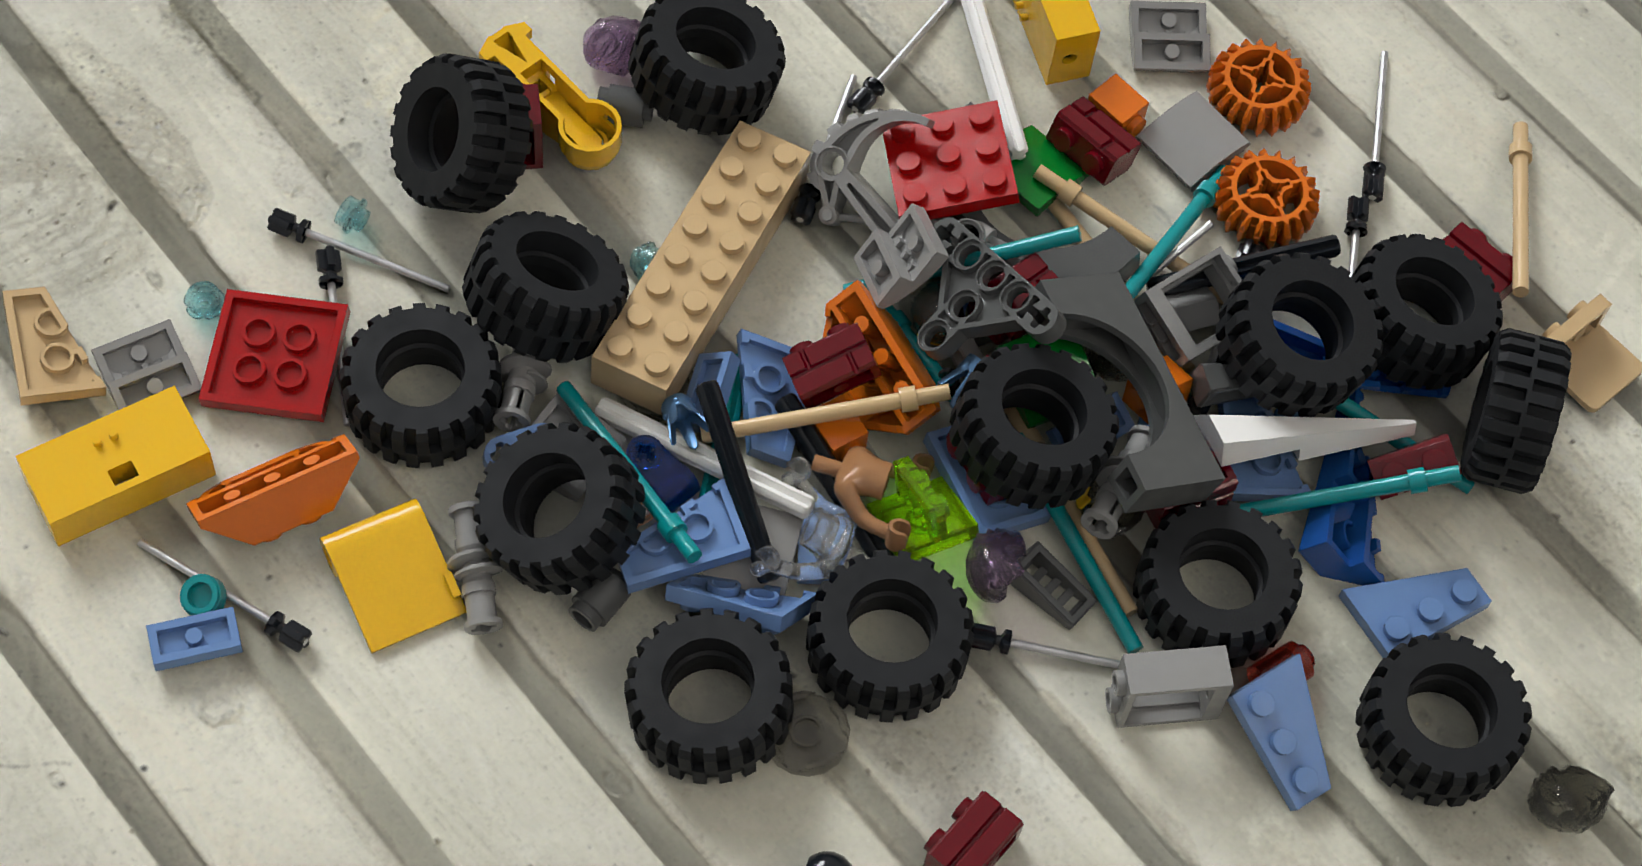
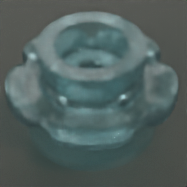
M350 195L341 204L334 222L343 227L344 233L349 234L353 229L359 232L366 225L371 214L366 209L367 200L362 198L360 201Z
M648 241L646 244L637 246L631 254L630 267L639 280L659 250L654 242Z
M196 282L189 287L184 297V304L187 306L186 311L194 319H213L221 313V306H223L225 296L211 282ZM208 301V304L202 305L201 302Z

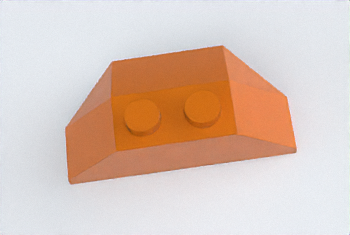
M856 280L826 304L825 316L827 318L823 338L827 337L829 329L838 324L849 323L852 325L857 322L882 372L881 376L844 393L843 395L847 401L897 393L898 388L915 385V389L936 386V383L898 322L886 309L876 306L869 290L861 281ZM937 402L918 406L919 410L902 413L901 409L858 417L867 430L909 435L940 412L941 409L940 403Z
M345 434L332 438L331 441H320L297 448L226 479L205 491L199 498L192 499L186 505L200 529L254 546L262 542H271L278 539L284 532L302 524L314 523L322 515L333 511L360 457L358 451Z

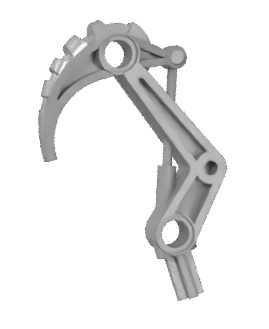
M879 108L866 110L864 115L859 112L848 115L845 124L837 121L827 129L828 139L825 142L816 140L812 146L811 172L807 173L810 182L821 193L823 207L819 210L820 221L832 227L840 225L843 221L863 223L869 227L872 233L876 228L889 233L898 222L899 216L860 174L864 159L871 145L885 131L902 124H920L932 129L935 121L910 111L900 109L883 110ZM842 156L844 160L843 169L839 174L834 175L832 163L835 158ZM847 199L859 215L843 213ZM970 218L958 220L968 230L973 227L977 228L979 239L988 247L1007 243L997 237V230L990 227L987 223ZM933 219L931 222L934 225L940 219ZM951 235L945 239L954 248L959 244L958 240ZM1028 255L1005 260V262L1012 267Z

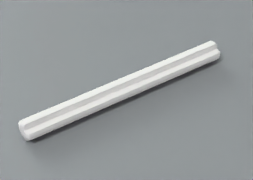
M961 0L990 101L998 100L1011 160H1022L1026 157L1025 153L1028 151V145L985 1Z
M608 397L602 398L596 406L594 413L611 427L718 479L724 477L714 448L698 441V448L692 450L678 431H676V444L671 445L668 426ZM745 464L755 497L801 519L809 517L815 506L813 496Z

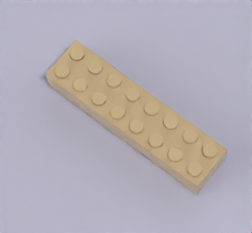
M739 121L630 294L617 320H614L591 358L592 384L662 415L661 407L664 400L670 395L679 393L696 365L699 354L705 350L798 196L800 185L805 184L807 181L811 157L810 151L743 121Z

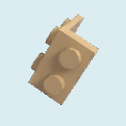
M1601 293L1588 304L1584 300L1580 301L1568 313V320L1562 325L1555 322L1542 334L1543 337L1563 341L1571 349V370L1566 392L1591 413L1601 409L1642 373V362L1600 325L1612 305Z

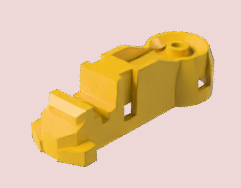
M525 22L503 26L501 30L492 36H488L479 51V59L499 62L501 65L508 67L523 84H538L542 132L559 143V147L567 160L573 166L584 170H599L607 166L618 154L622 143V123L617 110L605 101L589 99L530 40L532 38V29ZM550 74L555 78V84L550 80ZM608 116H610V117L612 118V120L614 121L615 127H614V125L608 120Z

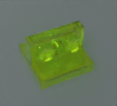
M909 456L893 461L897 493L884 497L881 501L876 500L866 504L870 514L888 524L896 518L909 521L911 532L906 547L902 551L911 552L910 558L914 560L922 559V557L933 555L979 537L978 523L944 478L941 476L930 480L924 469L919 470Z

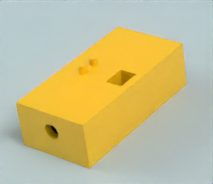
M1013 0L1014 7L1017 10L1019 20L1023 25L1045 84L1049 85L1088 77L1101 32L1089 1Z
M175 385L15 456L23 478L58 547L216 475L211 452Z

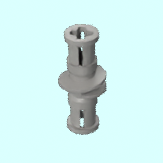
M514 348L512 354L506 355L500 360L502 382L504 383L502 390L503 398L500 408L495 411L493 417L494 424L499 429L507 432L530 426L531 419L528 415L530 405L534 401L535 395L544 393L548 388L546 378L552 372L551 365L548 362L535 360V356L529 354L525 356L514 352ZM512 416L511 423L508 424L507 419Z
M1133 426L1128 432V442L1124 450L1118 456L1110 455L1097 476L1096 482L1100 488L1096 493V500L1091 508L1083 512L1080 520L1082 526L1092 536L1100 539H1110L1116 534L1118 530L1117 522L1121 514L1124 513V510L1107 477L1128 454L1146 449L1149 439V426ZM1094 519L1097 520L1095 525L1092 524Z
M464 501L456 503L448 509L449 516L454 519L456 533L455 549L457 554L450 557L447 561V569L455 575L456 581H462L461 593L462 598L465 600L467 621L463 624L464 631L471 635H483L496 632L503 627L502 618L497 616L495 602L496 587L492 580V575L502 572L503 568L496 562H490V557L485 552V546L479 542L476 535V526L479 524L473 520L474 504H479V501Z

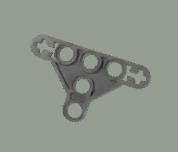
M944 218L933 225L949 258L942 265L938 310L923 324L917 335L919 347L931 359L942 361L949 358L967 339L1024 330L1035 341L1041 344H1050L1063 335L1067 323L1061 311L963 224L954 218ZM949 235L955 237L959 242L955 248L945 240ZM975 251H981L980 258L974 265L964 266L968 255ZM995 273H1005L1004 279L999 285L988 287L989 279ZM1029 293V298L1025 305L1018 309H1012V303L1018 295ZM975 302V309L970 315L959 317L960 309L966 303ZM1038 312L1050 321L1045 327L1034 318ZM942 331L946 332V338L941 345L930 347V342L934 335Z

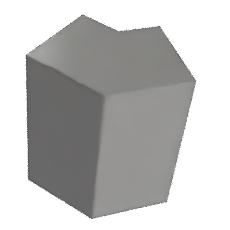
M1207 286L1166 296L1187 331L1216 325L1220 321L1217 298Z

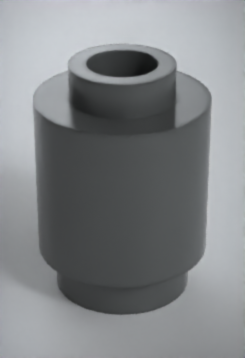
M610 84L609 87L600 86L597 99L607 102L617 110L623 126L643 128L644 121H652L654 108L649 109L641 99L642 93L637 94L634 87ZM608 116V120L612 124H615L612 118Z
M615 568L611 569L613 574L603 582L599 579L592 581V588L577 592L572 598L573 604L568 610L571 617L589 631L594 632L599 626H606L631 596V593L628 594L621 572Z

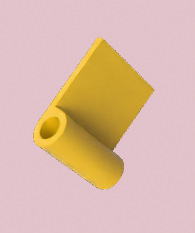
M416 498L319 538L328 565L334 576H338L371 654L466 614V607L461 598L462 594L452 572L447 569L445 559Z

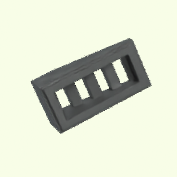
M1200 363L1190 374L1193 378L1191 392L1197 407L1248 399L1239 390L1241 387L1240 383L1236 379L1231 381L1225 371L1228 364Z
M1039 541L1027 549L1003 574V577L1014 588L1068 630L1072 629L1098 601ZM1032 564L1038 568L1033 575L1027 571ZM1047 575L1052 580L1043 587L1039 581ZM1060 585L1065 591L1056 600L1051 594ZM1074 596L1079 601L1068 612L1063 606Z

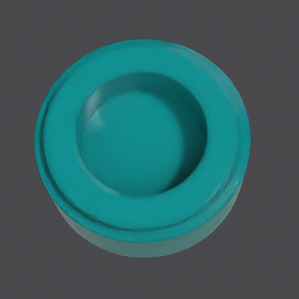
M197 574L190 577L183 584L180 592L181 605L190 615L223 609L227 599L223 583L219 579L207 574Z

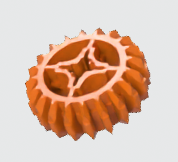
M1262 38L1256 42V45H1252L1247 39L1241 43L1240 47L1232 43L1227 52L1221 51L1216 58V62L1211 65L1208 74L1210 77L1206 84L1207 92L1209 93V103L1212 106H1216V110L1222 116H1227V120L1232 125H1239L1241 134L1247 129H1252L1257 137L1262 133V130H1265L1272 137L1278 129L1286 132L1290 128L1291 123L1296 124L1301 119L1303 111L1307 109L1310 101L1308 98L1311 92V82L1308 81L1309 70L1301 68L1302 58H1290V48L1280 51L1277 41L1271 46L1264 45ZM1261 82L1262 86L1260 87L1259 92H1255V90L1258 87V84Z
M1265 148L1259 152L1258 156L1248 150L1243 158L1235 156L1231 160L1230 165H1225L1220 173L1222 176L1216 180V184L1220 187V190L1215 194V203L1213 207L1218 209L1216 213L1217 220L1226 221L1225 232H1238V242L1245 237L1254 240V244L1263 242L1268 250L1274 246L1275 242L1280 246L1288 245L1290 240L1297 243L1302 238L1303 233H1307L1312 228L1313 219L1317 217L1319 212L1320 191L1315 189L1316 178L1306 177L1308 173L1307 166H1295V156L1287 161L1282 158L1280 150L1274 156L1268 155ZM1248 183L1250 189H1247L1245 194L1239 195L1237 189ZM1293 203L1295 210L1285 215L1283 209L1286 208L1287 204Z

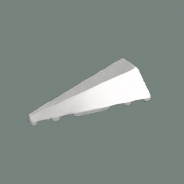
M1193 415L1221 467L1293 451L1298 461L1413 436L1415 435L1417 424L1415 420Z

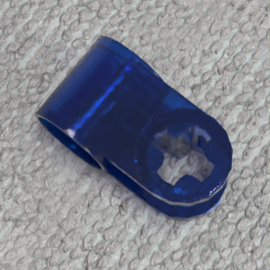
M639 435L629 442L626 455L671 513L679 509L681 505L701 490L700 484L691 470L680 463L658 439L650 435Z

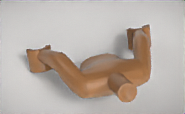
M861 446L850 448L842 462L815 454L811 470L835 477L834 493L852 521L860 528L884 539V544L890 551L899 552V550L902 551L906 547L911 532L909 521L896 518L888 524L877 519L868 512L860 496L872 497L881 501L889 478L909 479L910 482L917 486L927 484L934 468V458L929 454L919 453L913 457L911 465L893 464L878 458L867 448Z

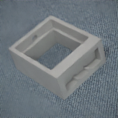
M1221 246L1134 299L1142 318L1163 355H1168L1180 367L1221 343V340H1217L1215 334L1196 345L1164 294L1204 271L1219 297L1225 303L1228 296L1242 279L1238 274L1236 263L1229 255L1225 254Z
M1226 645L1123 654L1118 669L1112 672L1111 687L1106 688L1105 691L1107 711L1109 714L1114 713L1117 728L1218 719L1234 687Z

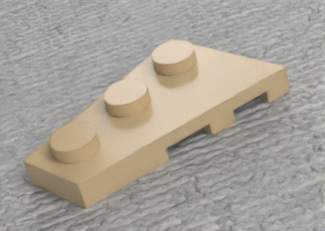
M45 286L2 291L20 405L106 396V385L90 366L87 354L82 346L79 347L68 330V323Z

